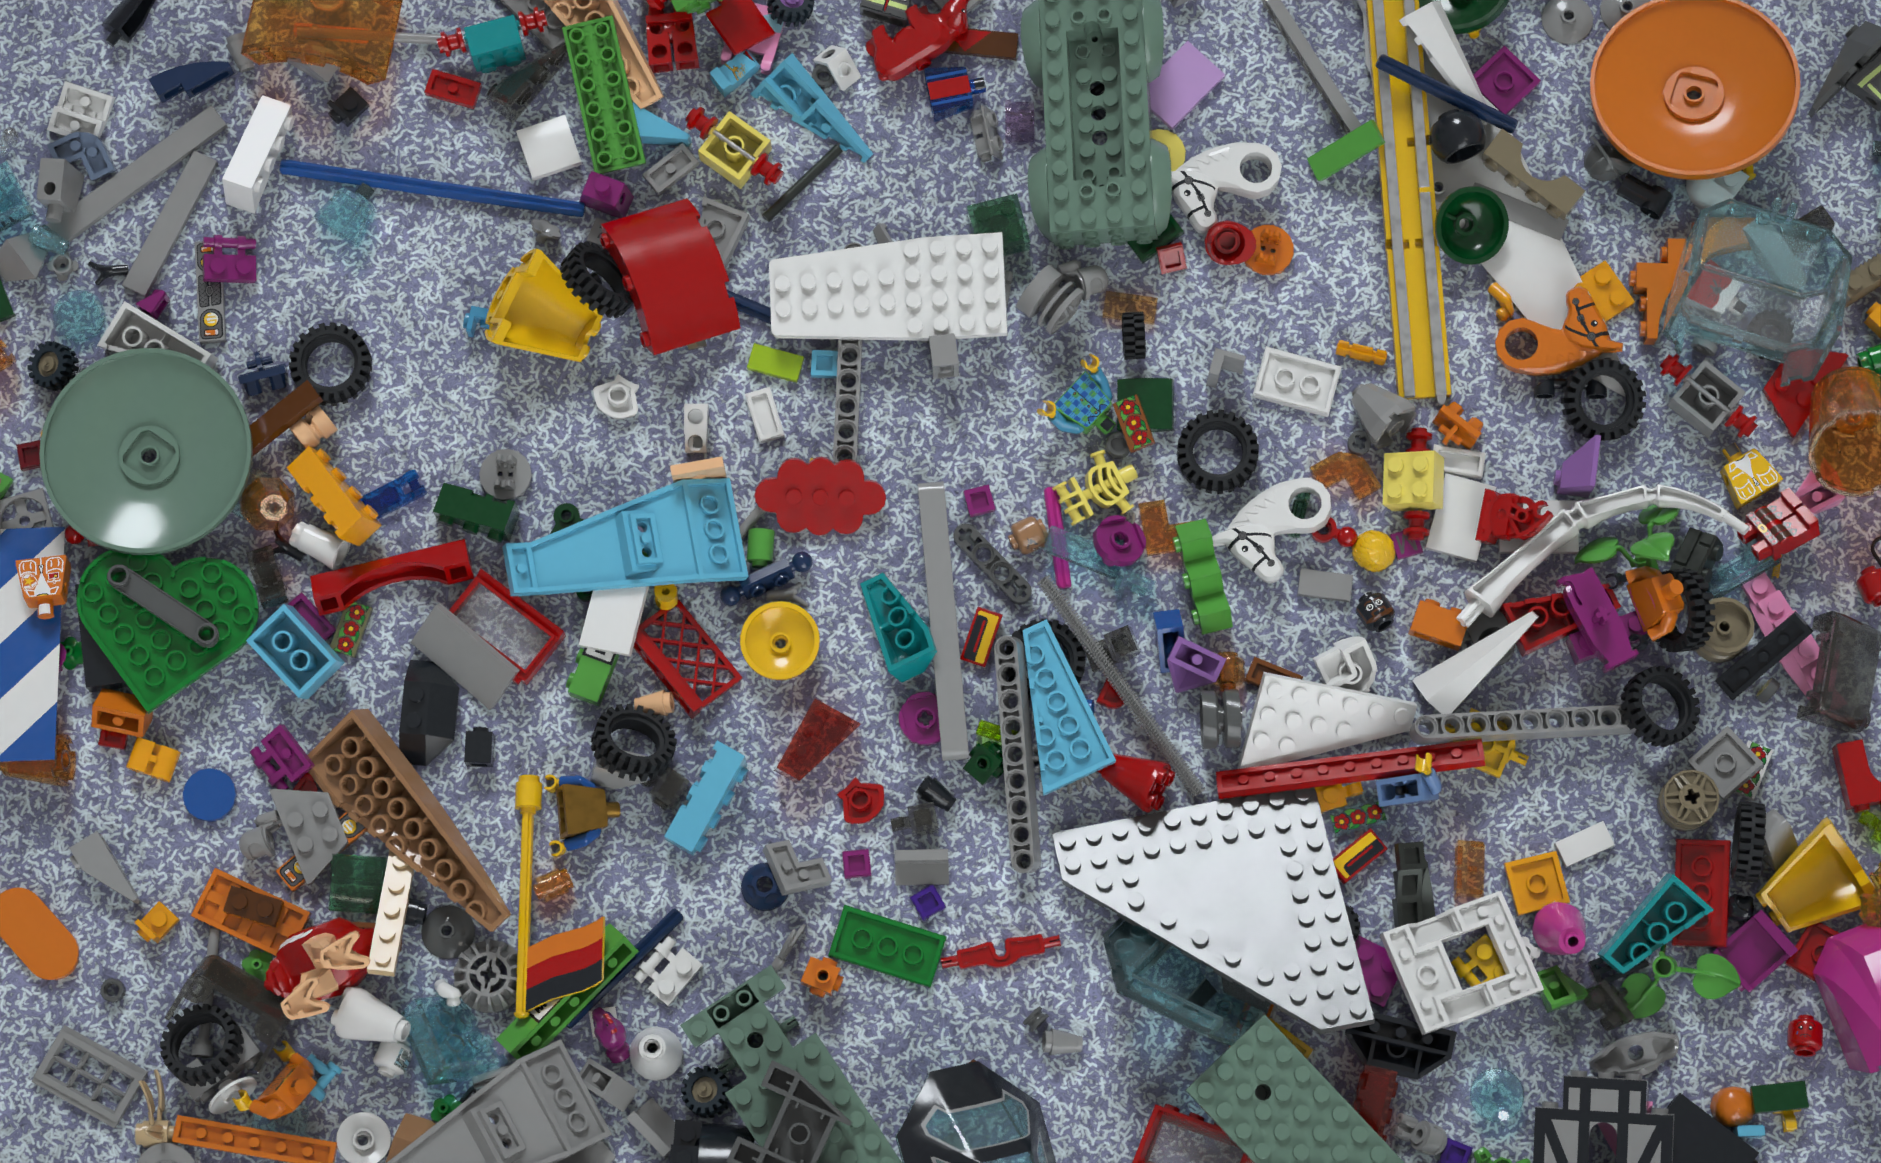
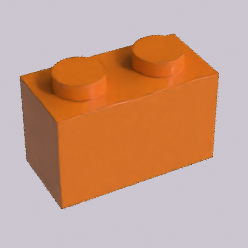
M1431 599L1420 600L1408 634L1459 651L1467 629L1466 626L1463 627L1456 619L1462 610L1451 607L1450 610L1440 607L1441 604Z
M102 688L92 705L91 727L143 738L153 719V711L148 714L134 694Z

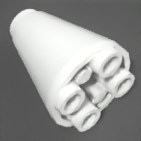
M359 986L345 988L339 1009L333 1012L331 1017V1024L335 1025L337 1036L350 1040L393 1043L398 1041L404 1042L407 1039L411 1030V1023L406 1021L404 1016Z
M657 1026L646 1028L638 1033L632 1041L629 1051L630 1061L635 1071L645 1079L660 1081L673 1075L680 1067L684 1055L682 1044L676 1034L667 1028ZM651 1043H655L658 1046L655 1053H650L647 1050Z

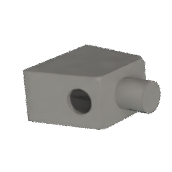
M41 158L37 200L47 208L45 220L51 223H61L63 212L73 213L76 211L85 176L66 159Z

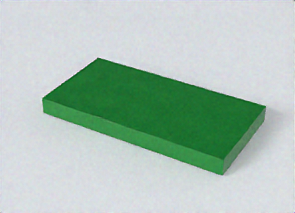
M844 905L828 956L931 988L947 936Z

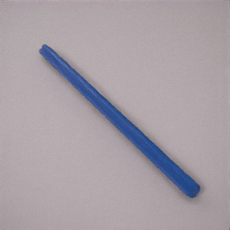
M286 159L281 160L280 172L284 175L575 217H583L585 213V204L577 201Z

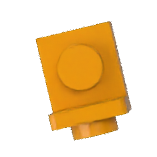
M159 901L142 920L137 919L134 923L139 927L136 932L147 942L152 939L159 943L180 919Z

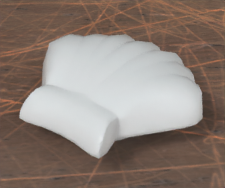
M617 374L614 381L599 385L593 389L598 409L614 419H625L635 416L638 412L635 393L638 391L639 385Z

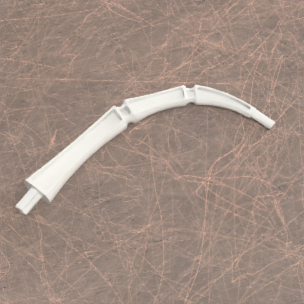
M1657 484L1652 489L1641 485L1610 495L1576 501L1571 510L1562 509L1538 534L1527 540L1492 571L1465 590L1464 594L1469 604L1456 619L1463 627L1469 628L1481 613L1490 618L1493 617L1510 593L1524 578L1553 552L1578 536L1580 529H1590L1598 523L1622 513L1647 509L1650 505L1654 504L1658 508H1678L1707 515L1719 522H1725L1742 535L1749 531L1750 526L1730 514L1726 509L1704 497L1661 484Z

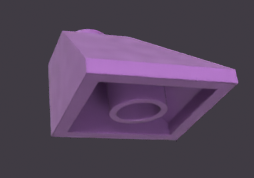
M1595 435L1562 463L1560 470H1555L1553 485L1558 486L1557 494L1584 498L1590 496L1596 483L1601 435Z

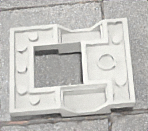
M1502 891L1453 907L1424 921L1394 928L1380 935L1422 1035L1489 1013L1493 1009L1544 990ZM1486 927L1506 975L1462 990L1442 943L1456 939L1462 934Z

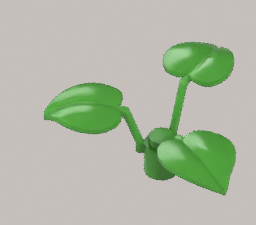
M1653 504L1640 512L1638 520L1641 524H1648V538H1644L1631 546L1630 551L1635 556V559L1621 545H1618L1619 541L1617 538L1602 537L1591 541L1579 551L1574 559L1575 565L1577 563H1602L1614 557L1618 551L1629 561L1632 568L1649 566L1660 570L1656 560L1669 561L1675 539L1673 534L1668 532L1653 534L1652 529L1654 525H1665L1671 522L1678 515L1680 509L1658 508Z
M1665 944L1661 946L1659 957L1654 960L1652 965L1655 973L1653 982L1647 974L1636 973L1628 976L1622 983L1620 989V1016L1639 1019L1657 1013L1665 1003L1666 994L1661 987L1656 985L1660 977H1671L1676 972L1696 974L1693 978V987L1700 996L1706 999L1724 997L1738 988L1741 980L1735 967L1726 958L1718 954L1712 953L1700 956L1697 960V969L1679 967L1673 957L1666 956Z

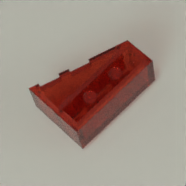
M814 698L773 771L798 783L861 724Z
M1366 1064L1360 1072L1353 1108L1386 1142L1387 1135H1384L1383 1131L1385 1124L1389 1125L1393 1109L1389 1108L1391 1098L1396 1096L1398 1082L1395 1081L1398 1072Z

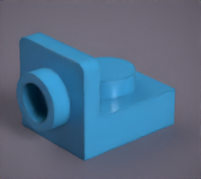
M471 306L470 313L465 314L463 328H466L468 337L474 338L477 323H480V327L489 329V325L485 323L489 309Z

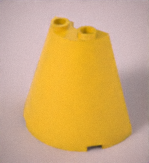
M540 249L530 250L520 258V261L523 263L519 267H512L493 297L485 321L489 325V330H485L486 339L502 346L581 362L590 351V346H588L590 336L594 337L600 331V322L603 316L598 314L597 309L594 311L590 310L587 302L583 305L580 302L582 298L579 295L575 297L572 294L574 289L567 288L565 285L567 281L563 280L561 276L563 273Z
M1828 817L1821 820L1760 891L1755 894L1763 907L1768 905L1772 909L1768 914L1776 926L1782 925L1787 933L1881 902L1880 894Z

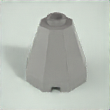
M1372 383L1361 384L1352 393V405L1370 442L1377 449L1393 443L1394 440L1390 437L1398 431L1401 434L1406 432L1417 416L1414 411L1416 407L1409 400Z

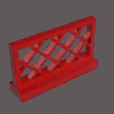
M678 599L675 607L683 615L682 623L667 622V613L671 610L660 609L639 625L633 648L667 690L673 693V697L689 717L693 719L702 709L740 682L743 677ZM650 625L662 626L661 639L649 637L645 629ZM665 626L681 628L680 640L664 639ZM684 629L695 630L699 635L698 643L683 642ZM663 644L679 646L677 659L668 658L662 653ZM682 647L697 648L696 661L680 659ZM700 649L712 650L715 654V662H699ZM680 664L695 666L694 679L683 678L680 675ZM698 667L713 668L712 681L698 680ZM717 669L728 670L734 677L728 683L715 682ZM696 684L712 686L711 695L702 701L695 693Z

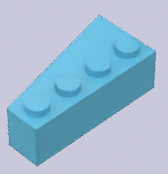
M718 740L712 748L717 751L713 759L706 760L701 768L702 771L699 776L702 778L701 781H696L691 786L686 797L688 803L680 806L664 836L666 841L693 856L696 851L701 852L708 841L705 835L710 828L715 829L722 816L718 813L723 805L728 806L735 795V792L732 791L737 782L742 783L749 771L746 768L745 756Z

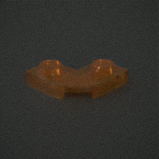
M1335 453L1309 468L1314 479L1322 483L1326 489L1345 479L1358 501L1380 490L1382 487L1366 460L1352 453Z

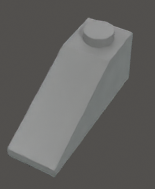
M98 831L69 848L73 854L69 858L77 870L82 869L91 877L135 904L142 902L105 839Z

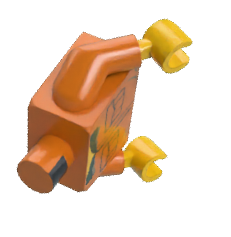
M283 1040L281 1042L285 1046L284 1050L277 1051L274 1049V1052L283 1062L289 1061V1063L257 1100L252 1101L244 1089L238 1091L240 1099L232 1098L239 1111L249 1109L250 1112L267 1119H278L293 1112L316 1086L317 1082L313 1079L315 1071L313 1064L299 1053H295L289 1043Z

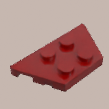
M1791 346L1763 388V393L1774 406V411L1782 419L1788 429V434L1792 438L1795 437L1849 355L1846 353Z

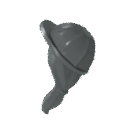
M1593 136L1589 138L1591 146L1585 153L1584 167L1590 177L1599 181L1617 180L1619 175H1625L1632 166H1636L1635 163L1628 160L1620 152L1609 146L1600 145Z

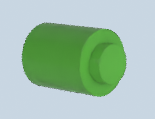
M752 528L748 530L747 562L751 563L753 568L762 569L767 564L773 563L774 530L766 528Z

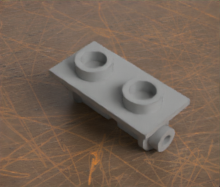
M982 105L981 110L972 111V116L970 117L973 135L983 134L982 138L975 140L978 158H981L982 162L990 161L992 155L1003 159L1001 150H1003L1004 146L996 129V126H998L997 115L993 110Z

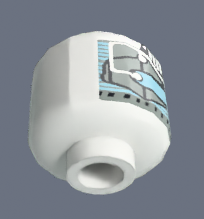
M406 1040L396 1043L381 1042L373 1058L374 1064L379 1068L378 1073L388 1078H393L394 1075H403L413 1056L410 1043Z

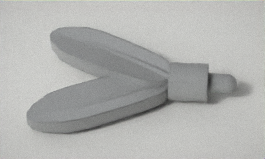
M805 924L798 931L793 929L786 939L779 955L776 956L771 964L775 972L783 967L786 962L785 958L806 927Z

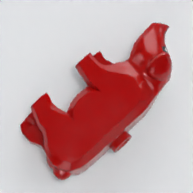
M950 0L944 5L941 12L937 14L928 12L926 5L920 8L917 5L911 6L905 11L910 25L901 29L893 39L886 33L884 24L872 30V37L866 42V50L874 58L878 78L881 81H896L916 69L921 71L929 67L931 60L945 52L959 35L964 34L968 30L967 4L970 0Z

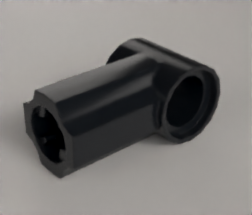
M1630 174L1626 175L1616 193L1620 197L1639 206L1641 212L1647 216L1650 214L1649 217L1656 220L1662 217L1673 198L1672 194L1665 188L1657 185L1650 186Z

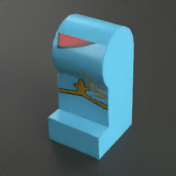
M745 50L720 68L716 67L710 71V80L725 98L756 74L761 66L752 54Z

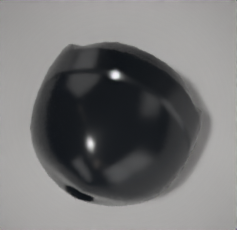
M1737 894L1729 897L1728 919L1746 922L1752 918L1754 911L1753 897Z

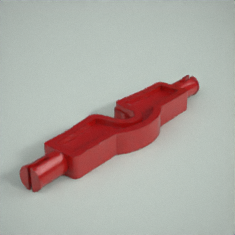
M1041 934L1027 937L1007 938L1005 940L1006 953L1004 956L996 954L992 942L957 950V955L941 958L942 969L958 965L961 970L983 965L992 968L1008 967L1018 961L1019 958L1044 954L1046 948L1061 946L1060 937L1057 935L1043 938Z

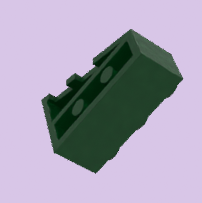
M443 483L433 509V513L438 518L437 521L450 527H452L453 523L463 526V531L473 535H477L478 532L487 534V539L496 543H502V540L510 542L520 515L515 501L508 500L505 504L494 500L495 497L486 494L484 497L473 493V490Z

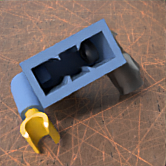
M1426 753L1425 759L1420 758L1416 754L1415 770L1420 772L1419 774L1376 780L1379 807L1407 805L1439 799L1442 784L1435 770L1431 768L1432 755L1430 753Z

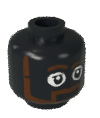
M1368 592L1360 597V603L1356 607V614L1367 630L1382 632L1393 624L1395 610L1383 593Z

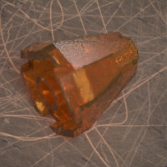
M256 477L251 484L245 487L240 498V514L255 530L278 531L294 516L295 494L279 477ZM274 503V507H271V509H269L270 505Z

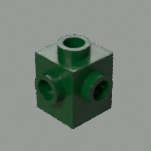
M991 741L976 744L969 753L970 760L963 767L965 771L982 785L991 782L994 777L998 779L1004 773L1002 746Z

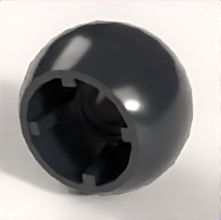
M1454 109L1438 117V121L1431 127L1429 141L1434 154L1441 161L1447 164H1455L1474 157L1484 149L1486 132L1483 123L1475 114L1469 111Z

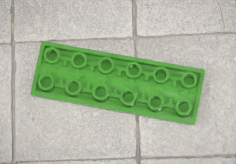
M613 16L562 27L594 172L605 174L646 164Z

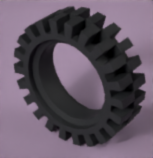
M580 242L561 262L560 272L563 273L561 275L562 279L567 281L565 285L567 288H573L572 294L575 297L579 295L582 298L580 302L583 305L587 302L590 310L594 311L597 309L599 315L603 316L606 314L608 318L612 316L618 318L632 306L633 300L630 292L625 290L622 283L623 276L613 257L602 246L599 249L596 243ZM587 268L599 274L610 285L613 292L599 284L591 276Z
M330 322V326H325L324 323L318 324L319 328L314 329L312 326L308 328L309 333L306 335L302 333L299 336L301 340L299 342L295 341L293 344L294 351H290L289 357L291 362H289V369L291 370V377L297 387L308 380L323 399L320 405L326 406L328 403L331 406H338L337 403L339 402L346 404L351 397L353 399L357 398V393L360 390L363 392L366 388L365 383L370 381V372H372L373 366L369 349L363 338L352 328L348 329L346 325L341 324L337 326L336 323ZM330 342L340 343L349 348L353 353L354 369L352 374L345 382L337 386L327 387L315 383L309 377L307 371L309 356L322 344Z
M1600 359L1587 362L1580 368L1572 371L1573 375L1568 376L1566 379L1567 386L1562 389L1564 398H1561V404H1564L1565 409H1562L1563 415L1568 417L1567 423L1574 426L1573 430L1576 433L1583 434L1582 437L1585 438L1601 435V441L1619 439L1621 436L1629 434L1632 428L1637 427L1639 424L1637 423L1638 419H1642L1644 415L1641 412L1642 408H1646V402H1643V396H1646V392L1641 389L1643 385L1642 380L1636 378L1638 374L1635 371L1629 370L1630 366L1621 364L1617 360ZM1601 375L1611 377L1619 382L1626 397L1625 408L1621 416L1614 422L1606 425L1595 423L1589 419L1584 413L1581 404L1582 391L1585 385L1591 379Z
M1209 410L1206 415L1200 413L1196 415L1194 421L1191 419L1187 423V427L1183 428L1178 439L1177 461L1181 468L1180 471L1187 477V481L1190 484L1194 483L1195 488L1199 490L1201 488L1206 489V493L1212 494V491H1217V494H1223V491L1226 490L1230 493L1234 491L1235 487H1242L1246 480L1249 481L1252 477L1253 471L1255 472L1259 453L1256 433L1252 432L1253 428L1250 424L1247 425L1244 418L1241 416L1239 418L1235 417V413L1231 411L1229 414L1224 413V410H1218V413H1213V410ZM1208 431H1227L1240 442L1242 458L1232 471L1225 474H1212L1204 471L1195 461L1193 454L1194 445L1198 438Z
M1686 568L1661 572L1662 575L1671 573L1675 580H1679L1684 588L1683 594L1687 601L1689 613L1687 628L1683 634L1679 632L1675 625L1672 632L1655 640V642H1660L1659 646L1662 649L1666 648V651L1673 653L1698 650L1699 647L1705 645L1704 641H1709L1711 636L1708 632H1713L1714 629L1710 622L1715 621V615L1710 614V610H1715V604L1709 603V600L1713 598L1712 592L1706 593L1709 585L1707 582L1702 583L1704 577L1697 575L1698 572Z
M1042 618L1041 621L1037 622L1035 619L1030 621V624L1021 625L1018 631L1015 630L1012 637H1017L1024 645L1023 630L1047 618ZM1054 619L1053 622L1048 621L1057 641L1066 649L1069 656V666L1078 684H1080L1086 664L1083 644H1080L1076 638L1077 636H1074L1065 623L1061 625L1059 621ZM1011 641L1006 644L1005 653L1007 655H1010L1014 650V645ZM1010 668L1007 672V678L1011 682L1016 677L1014 668ZM1027 678L1028 700H1031L1029 679Z
M622 704L616 705L615 710L613 707L608 708L607 712H603L597 721L591 737V750L595 751L594 757L596 760L601 758L599 764L602 767L609 764L608 772L611 774L615 770L620 771L619 778L624 779L625 774H629V781H635L637 776H639L640 782L646 781L648 776L651 780L656 779L657 774L659 776L663 775L670 765L676 750L677 739L674 738L676 734L674 730H670L671 725L669 722L662 724L663 716L659 714L656 718L653 717L655 711L649 709L648 713H644V706L638 705L637 710H633V704H627L624 710ZM618 729L638 731L653 741L656 752L645 757L629 754L614 744L611 733Z

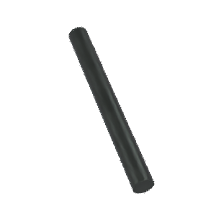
M834 145L762 216L770 222L843 152L838 145Z

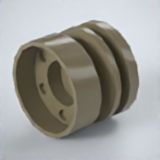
M1694 769L1683 770L1673 775L1659 791L1657 798L1658 813L1663 822L1672 829L1682 832L1694 831L1702 827L1717 811L1720 801L1719 790L1713 779L1704 772ZM1688 794L1690 797H1695L1696 800L1693 803L1685 800Z

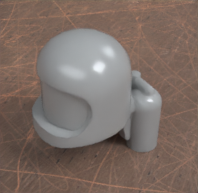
M1077 260L1057 265V270L1063 274L1062 282L1072 281L1075 283L1076 288H1081L1085 292L1083 301L1089 300L1091 295L1104 292L1108 287L1107 273L1100 266L1093 265L1081 269V262Z
M277 810L258 815L254 820L257 828L249 830L241 836L239 840L240 851L247 859L257 860L265 855L269 857L276 855L272 833L277 831L280 826H283Z
M1403 1113L1397 1115L1396 1122L1398 1124L1391 1128L1392 1136L1405 1142L1411 1141V1146L1414 1149L1427 1155H1438L1445 1149L1447 1134L1442 1127L1428 1121L1419 1122L1416 1118Z

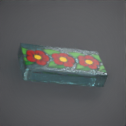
M1378 797L1328 811L1335 837L1387 824L1384 808L1379 807Z

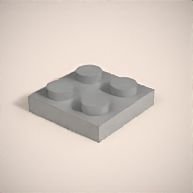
M1728 726L1688 760L1689 765L1694 770L1704 772L1713 779L1719 790V796L1724 801L1764 767V763Z

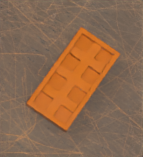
M214 868L191 914L193 918L276 956L280 945L290 935L305 929L312 915L309 911L217 868ZM231 885L284 901L276 927L225 913L223 909Z

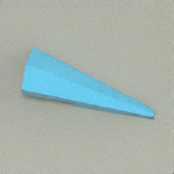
M793 53L750 93L754 98L761 96L771 102L770 107L774 110L781 108L793 115L791 120L821 138L827 139L830 137L839 142L840 148L843 151L850 149L861 155L860 161L866 162L873 155L872 151Z

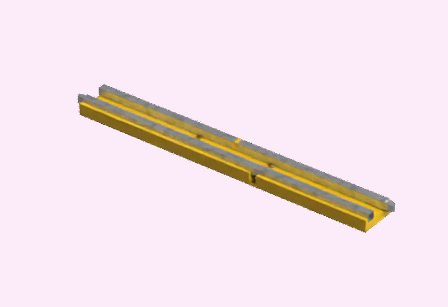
M1365 0L1375 123L1385 141L1383 145L1377 148L1397 395L1407 400L1436 398L1438 405L1443 406L1446 397L1451 396L1440 251L1435 235L1436 203L1431 145H1429L1430 130L1427 94L1425 91L1376 68L1379 56L1385 54L1425 74L1423 46L1421 44L1417 45L1414 41L1416 35L1410 26L1406 25L1403 27L1399 21L1406 15L1419 9V0Z

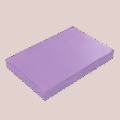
M1187 41L1162 66L1160 76L1149 83L1151 112L1173 130L1224 79L1225 74Z

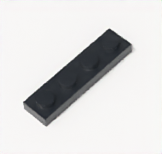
M1795 611L1721 674L1715 682L1733 701L1807 638L1813 630Z

